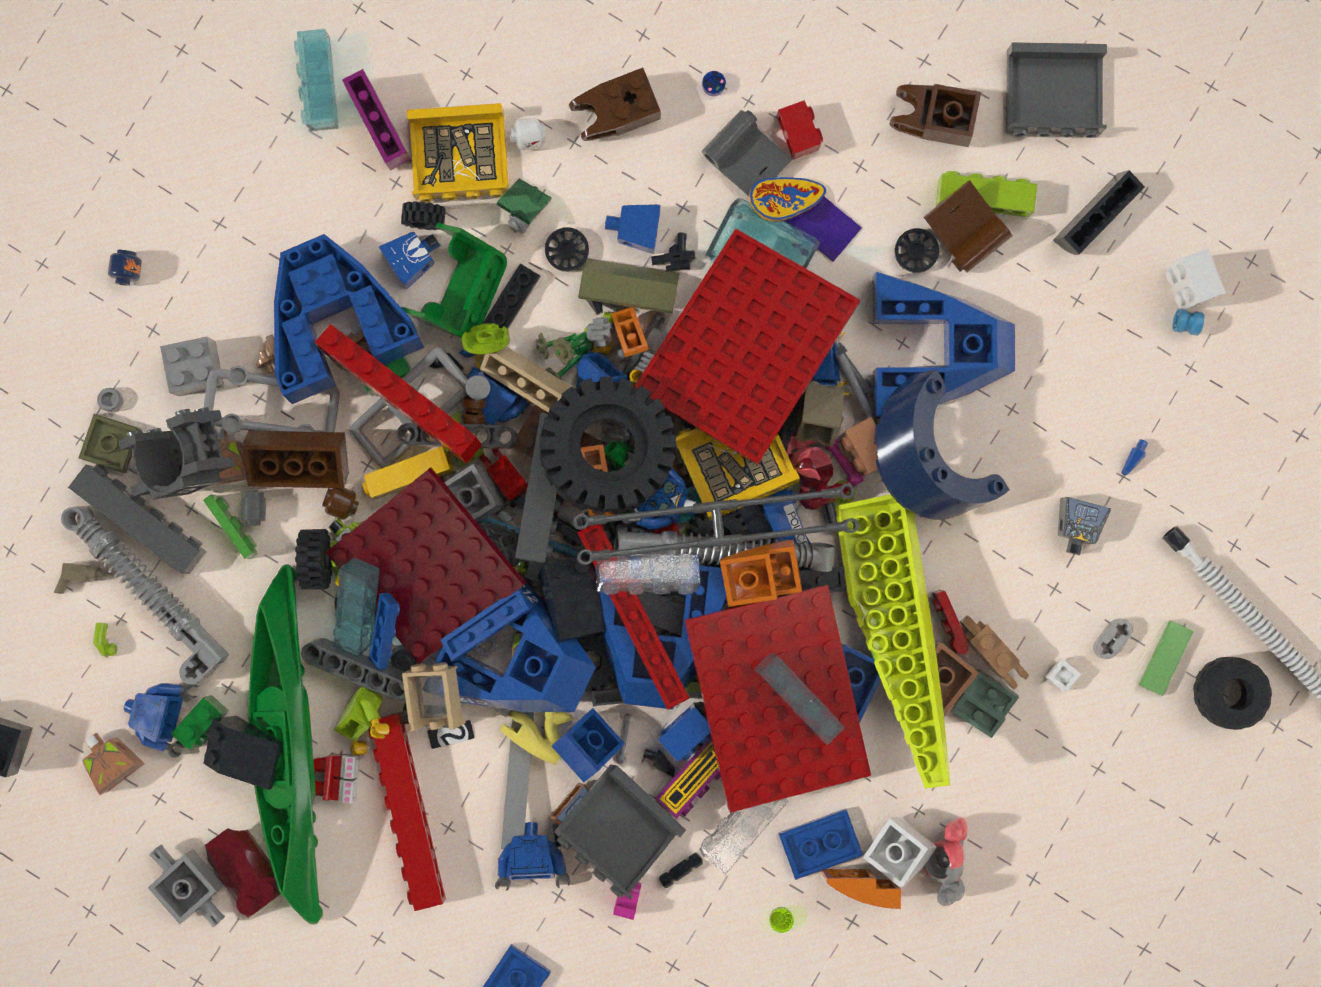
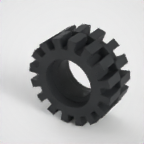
M404 202L402 204L401 224L421 230H437V223H445L446 208L430 202Z

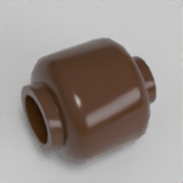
M328 488L322 506L325 507L324 510L327 515L346 520L350 514L355 515L359 502L355 501L356 493L350 489Z

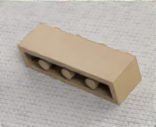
M507 346L498 352L485 354L480 370L548 413L555 400H559L562 393L571 387Z

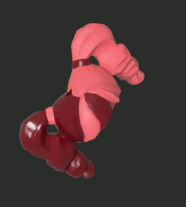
M791 434L786 453L800 478L799 494L809 493L810 489H816L815 492H819L822 489L838 488L841 485L850 484L849 482H843L828 486L827 483L832 478L834 469L831 458L818 446L809 447L810 444L816 443V441L803 442L794 440L795 434ZM844 487L843 494L846 496L849 491L848 488ZM840 497L799 500V502L805 509L815 510L824 504L837 502V499Z

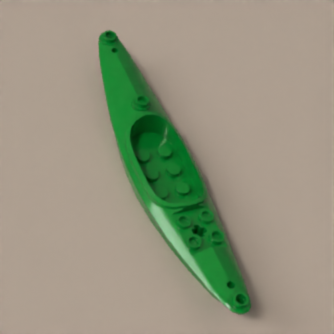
M285 564L281 566L278 574L271 581L258 606L249 683V723L282 743L272 789L267 790L255 785L254 788L262 830L279 892L307 923L315 925L322 918L323 910L319 905L315 857L318 839L314 834L316 814L312 806V801L315 798V775L308 694L302 680L305 669L300 660L295 590L297 573L291 565Z

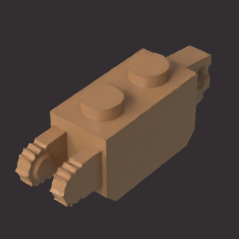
M967 615L960 621L962 626L968 631L965 634L968 645L1011 688L1015 690L1018 687L1017 682L1008 674L1012 668L1017 671L1021 678L1026 680L1029 677V674L1019 664L1020 660L988 625L983 624L981 621L976 624Z

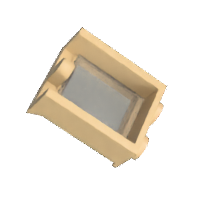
M446 662L433 664V667H426V664L422 663L412 665L410 670L402 673L410 731H415L422 726H430L431 730H435L444 725H449V730H454L466 723L461 711L456 674L457 666H448Z

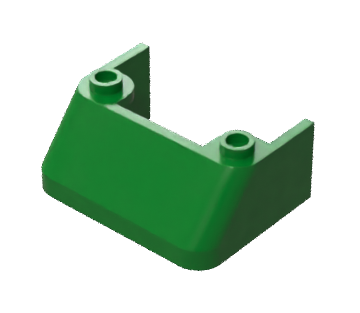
M437 223L436 227L452 236L448 250L451 258L458 261L441 304L428 302L423 306L421 312L402 307V309L409 316L431 327L462 338L464 332L468 334L471 332V328L483 324L507 267V258L504 253L464 229Z

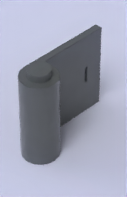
M740 110L701 152L715 168L749 197L750 189L757 181L777 177L792 161V158L758 129L756 124L757 118L751 111L747 110L745 112Z

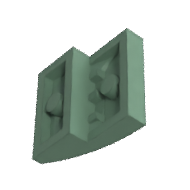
M978 668L977 672L979 674L956 701L951 712L992 738L1006 720L1005 716L1019 699V695Z

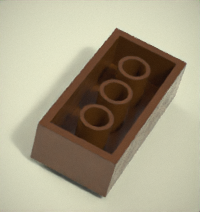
M248 430L242 443L248 487L341 489L345 487L349 475L345 432Z

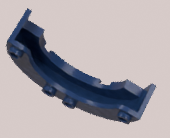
M937 369L912 375L888 397L881 409L883 412L879 424H876L874 444L877 445L878 460H876L877 468L891 496L906 510L913 511L919 517L932 520L949 519L962 515L998 499L1010 490L1004 479L998 474H991L980 479L967 478L953 471L943 460L934 437V416L938 403L945 393V383Z

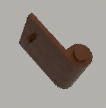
M970 180L923 217L955 258L951 262L959 272L964 270L968 273L1013 237L1006 225L995 215Z

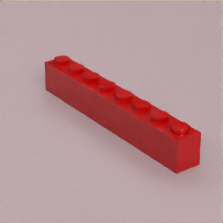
M330 324L315 341L324 354L465 464L481 448L482 444L477 436Z
M398 712L382 716L378 721L380 724H388L389 734L385 735V738H374L370 734L371 726L368 729L370 739H374L376 749H373L374 759L376 763H380L381 772L379 773V780L381 786H385L387 796L384 797L387 810H391L393 818L390 820V827L392 833L397 835L396 852L399 858L402 857L404 867H401L402 878L404 882H408L409 886L407 891L408 903L413 905L414 911L442 905L446 900L403 714Z

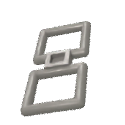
M435 347L402 379L414 388L411 383L435 360L439 359L462 387L440 408L448 414L462 402L463 397L468 396L465 391V384L468 379L441 347ZM382 398L374 403L349 427L351 434L381 469L392 465L411 446L401 443L384 458L361 429L385 406L390 408L402 424L413 423ZM414 429L408 430L411 435L406 438L407 441H411L415 437Z

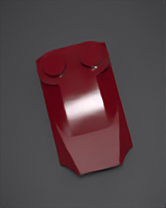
M227 828L205 844L208 862L236 901V907L241 914L249 918L280 895L271 862L248 829L238 831Z

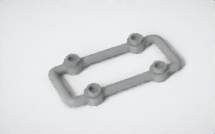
M234 366L230 370L214 369L207 377L203 408L208 407L209 411H213L218 378L229 379L236 386H241L246 382L279 386L276 376L249 373L242 366ZM334 386L322 391V393L330 394L325 431L314 430L310 424L306 423L298 427L246 421L241 420L238 415L233 413L222 417V420L215 422L214 426L223 427L229 433L238 432L240 429L255 431L335 432L340 397L339 390Z

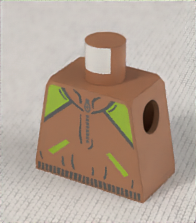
M224 429L216 430L223 458L233 457L235 466L219 472L221 482L215 485L247 480L242 443L239 441H229L228 432Z
M95 733L85 740L92 753L85 757L82 762L99 795L109 792L145 764L117 737L104 742L99 734Z

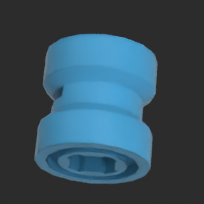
M1179 308L1174 315L1172 329L1174 332L1182 333L1187 331L1190 335L1198 336L1203 329L1205 315L1203 312L1195 311L1190 313L1187 309Z

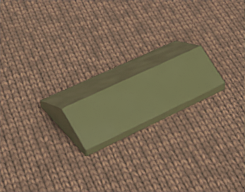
M587 258L582 271L578 298L673 314L680 273Z

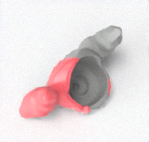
M962 817L957 818L946 826L945 839L933 843L937 848L923 867L924 872L930 878L943 884L937 895V900L942 906H949L961 900L965 893V887L960 877L964 870L963 841L967 837L968 826L966 820Z

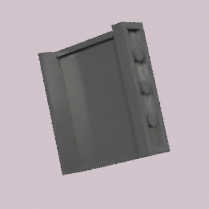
M1012 42L1007 49L1006 133H1013V136L1024 137L1028 134H1037L1038 137H1049L1052 134H1061V137L1064 138L1074 137L1075 135H1084L1085 138L1098 137L1107 128V125H1103V57L1107 54V44Z
M610 764L554 833L559 837L557 842L566 850L570 848L577 853L575 858L584 866L589 864L594 869L592 874L601 882L606 880L612 885L610 890L621 899L624 896L632 899L633 896L630 892L674 837L681 838L686 829L619 766Z

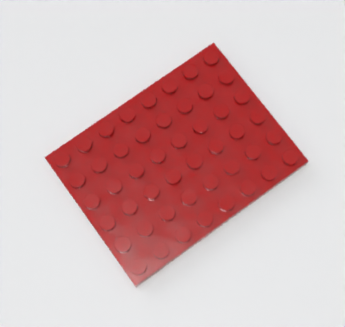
M735 228L634 387L639 389L640 386H643L651 392L650 398L653 400L658 398L665 410L759 465L858 307L860 299Z
M828 585L802 590L799 593L777 596V600L745 604L684 619L727 807L730 813L871 776Z

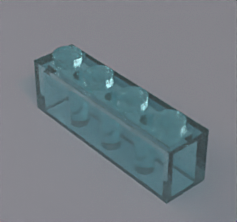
M326 29L297 31V40H294L296 55H299L300 62L296 64V70L302 86L298 87L299 97L304 105V109L301 110L302 123L310 131L339 129L330 36Z
M354 557L346 565L344 564L338 573L339 588L336 594L338 601L335 611L336 625L333 635L335 636L334 647L359 657L371 646L379 568Z
M771 652L754 669L826 745L845 729L841 722L776 654Z

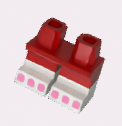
M331 753L326 757H316L314 759V772H325L324 781L315 780V795L322 796L325 801L335 800L350 804L356 801L358 778L356 777L359 772L360 755Z

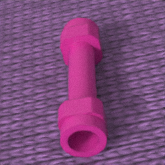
M836 438L832 447L824 445L823 447L826 451L830 450L848 476L846 480L854 488L863 482L864 478L861 473H857L837 445L839 441Z

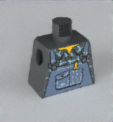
M1062 497L1060 499L1057 534L1059 537L1069 539L1066 553L1080 556L1083 543L1096 544L1109 517L1111 508L1070 497Z

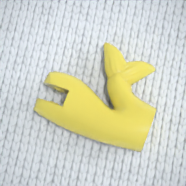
M511 711L508 716L522 725L520 730L516 731L513 727L503 723L500 731L528 753L556 765L561 757L551 746L562 736L558 731V725L574 720L573 716L567 712H545V738H543L528 715L519 711Z

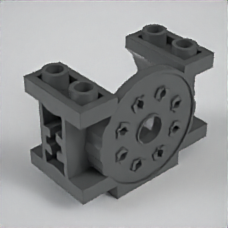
M208 407L194 410V412H190V409L179 410L175 412L174 417L166 420L167 427L171 431H162L161 428L148 430L147 433H143L142 430L128 432V437L119 440L121 450H132L135 461L134 468L138 472L140 484L131 487L133 496L151 495L153 500L190 495L220 483L219 472L235 466L233 457L223 458L220 442L214 427L215 422L222 420L220 410L209 411Z

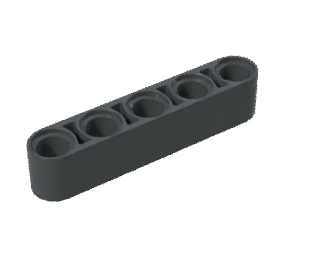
M404 423L397 430L398 440L405 445L411 447L442 446L437 441L431 442L429 435L414 423ZM461 424L475 436L480 431H486L487 439L481 443L480 449H512L519 440L518 433L506 425ZM414 429L415 437L411 441H407V431ZM510 431L511 440L503 444L501 442L502 433Z
M317 638L302 648V658L310 665L391 699L399 701L405 698V691L400 687V683L403 684L402 673L405 672L391 665H388L387 669L378 670L370 661L369 656L326 638ZM336 656L340 659V663L337 662ZM357 665L360 666L362 673L357 669ZM378 674L383 677V681L379 679Z

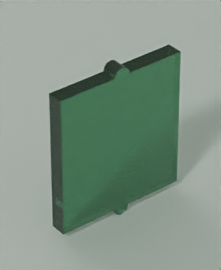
M519 178L497 201L496 205L509 212L512 217H517L530 225L549 204L552 197L538 190L537 186L533 187Z

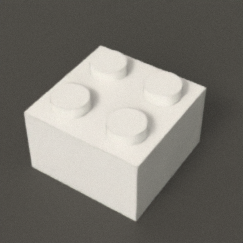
M1209 248L1184 256L1166 266V278L1173 285L1175 301L1182 309L1195 307L1226 293Z

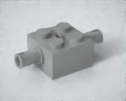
M162 844L149 854L163 872L148 889L179 924L187 920L195 912H200L213 928L225 918V915L211 902V897L224 884L193 849L184 854L179 860H174Z

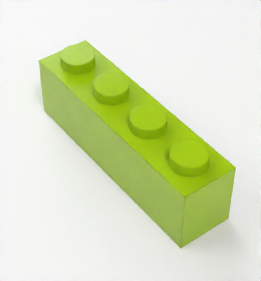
M946 171L938 179L936 206L970 180L995 214L1030 217L1035 212L1037 184L1030 183L1028 179L1009 181L1003 176H994L991 179L983 178L982 174L975 173L964 176L960 175L957 171Z

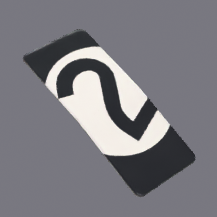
M467 720L466 723L454 730H449V725L439 729L427 731L432 749L474 739L470 720Z

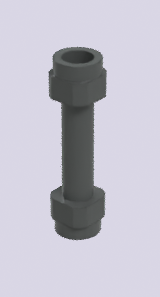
M839 342L837 344L838 355L841 353L845 354L865 395L873 389V386L868 378L864 379L847 356V349Z

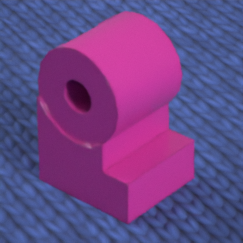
M638 882L630 892L633 896L632 899L624 896L621 899L619 897L616 898L613 915L634 920L642 883Z

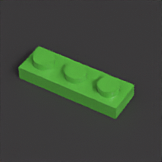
M217 495L206 497L203 501L243 558L251 559L257 555L255 541L250 535L246 536L241 529L243 527L241 521L235 515L232 517L227 510L229 505L222 496L218 497Z

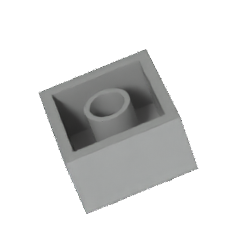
M207 336L160 346L170 394L182 396L206 391L209 373L214 369L221 368L216 341ZM223 378L217 379L216 388L225 387Z

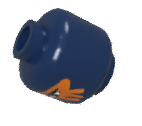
M118 249L117 253L110 255L108 275L115 279V284L130 286V282L139 280L142 260L136 256V252Z

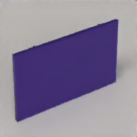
M825 196L806 212L783 220L833 262L862 229L861 226Z

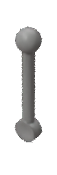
M626 714L622 735V741L625 745L620 749V753L616 758L619 764H623L626 760L624 752L631 714Z

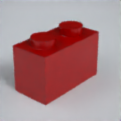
M805 100L778 109L776 117L792 159L794 160L819 151L821 142H823V136L820 129L815 128L813 123L815 116L812 107H807Z

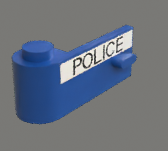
M783 489L767 497L793 495L794 493L791 489ZM797 500L760 504L773 532L803 528L794 506ZM806 534L776 537L778 541L780 539L794 540V543L810 545Z

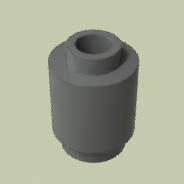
M244 492V497L241 498V521H246L247 526H261V521H266V498H264V492Z

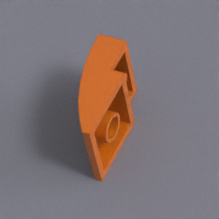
M794 540L755 547L720 559L728 607L777 600L779 595L802 592Z
M870 869L822 870L826 883L847 897L872 906L901 909V888L890 879H876Z

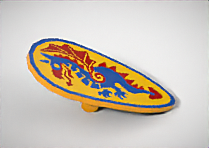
M766 178L757 181L750 189L749 201L755 213L761 218L771 222L783 221L814 207L826 194V188L818 182L804 178Z

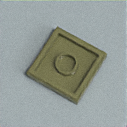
M94 413L78 458L126 473L133 454L131 449L121 450L119 440L128 437V432L141 430V428Z

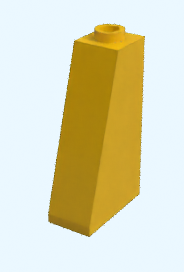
M441 446L364 475L365 481L362 482L364 491L367 496L370 495L373 499L402 491L430 467L438 476L444 477L456 472L450 451Z

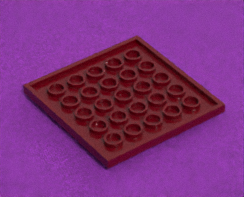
M432 467L325 552L343 574L348 575L349 579L353 582L354 588L375 613H377L380 593H390L399 603L400 612L396 617L395 637L418 664L443 646L441 639L498 600L510 596L526 583Z

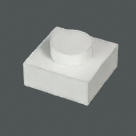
M1060 658L1045 677L1066 693L1081 674Z

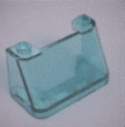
M737 198L730 205L705 255L710 257L709 260L714 263L736 228L807 269L820 242L815 237L784 220L771 222L761 218L755 213L749 201Z

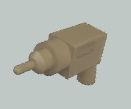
M63 563L61 576L54 593L64 594L69 580L90 582L91 580L97 581L104 577H114V575L105 573L104 570L96 566Z

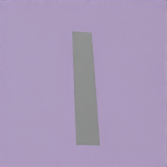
M523 712L534 722V712ZM512 719V727L519 731L522 725ZM511 739L501 849H504L507 844L512 842V837L524 836L531 754L519 747Z

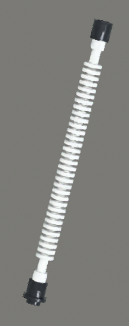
M1178 526L1171 528L1162 539L1175 552L1178 551L1184 558L1188 557L1195 565L1193 571L1197 572V575L1203 581H1206L1205 583L1214 590L1215 594L1220 599H1223V602L1229 608H1232L1231 610L1240 617L1245 625L1249 626V629L1255 635H1258L1257 637L1266 644L1271 652L1275 653V656L1281 662H1284V665L1321 702V674L1310 665L1304 656H1301V653L1275 629V626L1269 620H1266V617L1249 602L1248 598L1243 593H1240V590L1234 584H1231L1232 582L1220 570L1218 571V567L1214 566V563L1208 557L1202 559L1194 551L1195 547L1190 543L1191 540Z

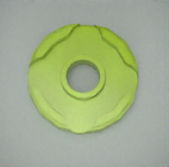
M494 323L474 326L470 329L471 332L468 334L464 332L461 338L464 350L473 354L498 352L504 349L510 342L508 329L504 326L499 328V325Z

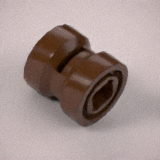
M463 397L462 407L464 408V413L461 414V423L485 424L483 409L486 407V399L475 400L471 397Z

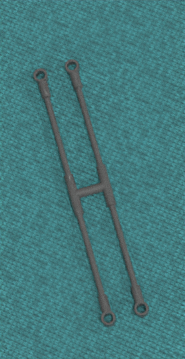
M844 484L838 488L822 489L819 492L740 501L737 499L697 503L687 507L608 516L605 514L593 516L579 514L573 518L572 523L576 529L581 530L587 526L606 524V522L690 512L695 514L711 512L714 537L700 538L697 541L614 551L609 549L600 551L584 549L578 552L577 561L582 565H587L592 561L611 559V557L692 547H717L741 544L743 541L818 532L834 533L844 531L846 533H853L858 530L859 523L854 518H848L843 522L827 523L825 526L749 535H724L721 511L738 509V507L821 497L823 499L837 497L848 499L854 495V488L850 484ZM844 487L849 490L847 496L843 494ZM578 517H582L585 520L584 526L577 525ZM849 521L853 523L852 530L847 527ZM583 552H586L589 555V560L587 562L581 560V554Z

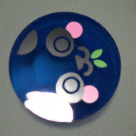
M710 71L704 75L702 88L707 95L718 96L725 89L726 80L722 73Z

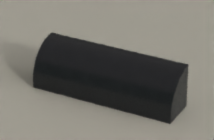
M1130 170L1117 173L1053 241L1065 251L1073 255H1080L1145 186Z

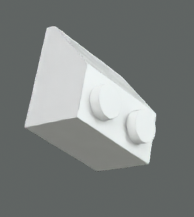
M892 817L888 819L863 858L896 885L903 888L925 866L937 846L900 817Z

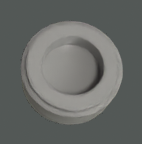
M474 375L466 381L465 391L472 399L481 400L489 394L490 384L485 377Z
M114 388L101 390L97 397L99 407L108 412L118 411L124 402L122 393Z

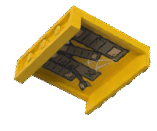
M502 103L407 110V120L410 123L414 183L412 195L416 200L429 203L433 202V199L442 198L444 201L457 200V197L464 196L467 199H479L480 195H490V197L499 198L503 197L506 193H510L505 119Z
M691 428L684 429L676 437V445L702 503L733 499L740 501L765 498L799 483V475L796 469L794 470L779 435L776 436L759 465L697 428L693 430ZM737 509L723 510L721 511L722 516L730 512H733ZM706 512L709 520L712 521V513Z

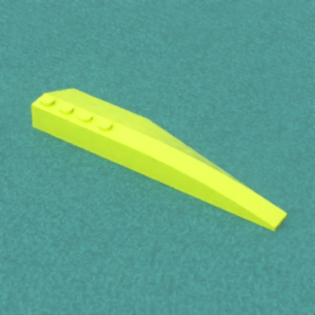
M891 494L835 506L837 522L854 518L859 523V528L856 532H839L850 605L854 608L857 622L867 640L865 642L873 655L874 664L886 694L892 702L897 721L900 722L905 734V741L914 756L913 760L924 788L950 786L940 678L914 512L903 508ZM849 521L847 524L848 529H853V523L851 521Z

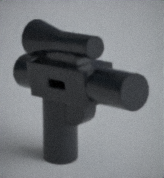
M677 233V245L671 246L669 253L651 256L652 266L671 264L666 266V272L690 270L689 260L695 259V251L686 250L687 233Z

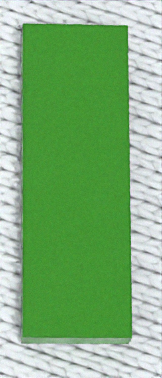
M1169 620L1139 685L1163 696L1194 631Z

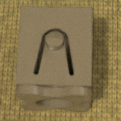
M816 381L809 383L799 404L794 440L803 442L816 441L824 446H833L844 420V417H842L844 391L841 386H823Z

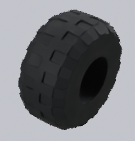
M1220 657L1208 662L1197 674L1193 686V698L1198 711L1209 722L1225 729L1242 730L1254 726L1263 719L1271 705L1272 689L1267 675L1258 665L1239 657ZM1235 679L1241 686L1242 693L1239 701L1229 707L1223 699V690L1229 681Z

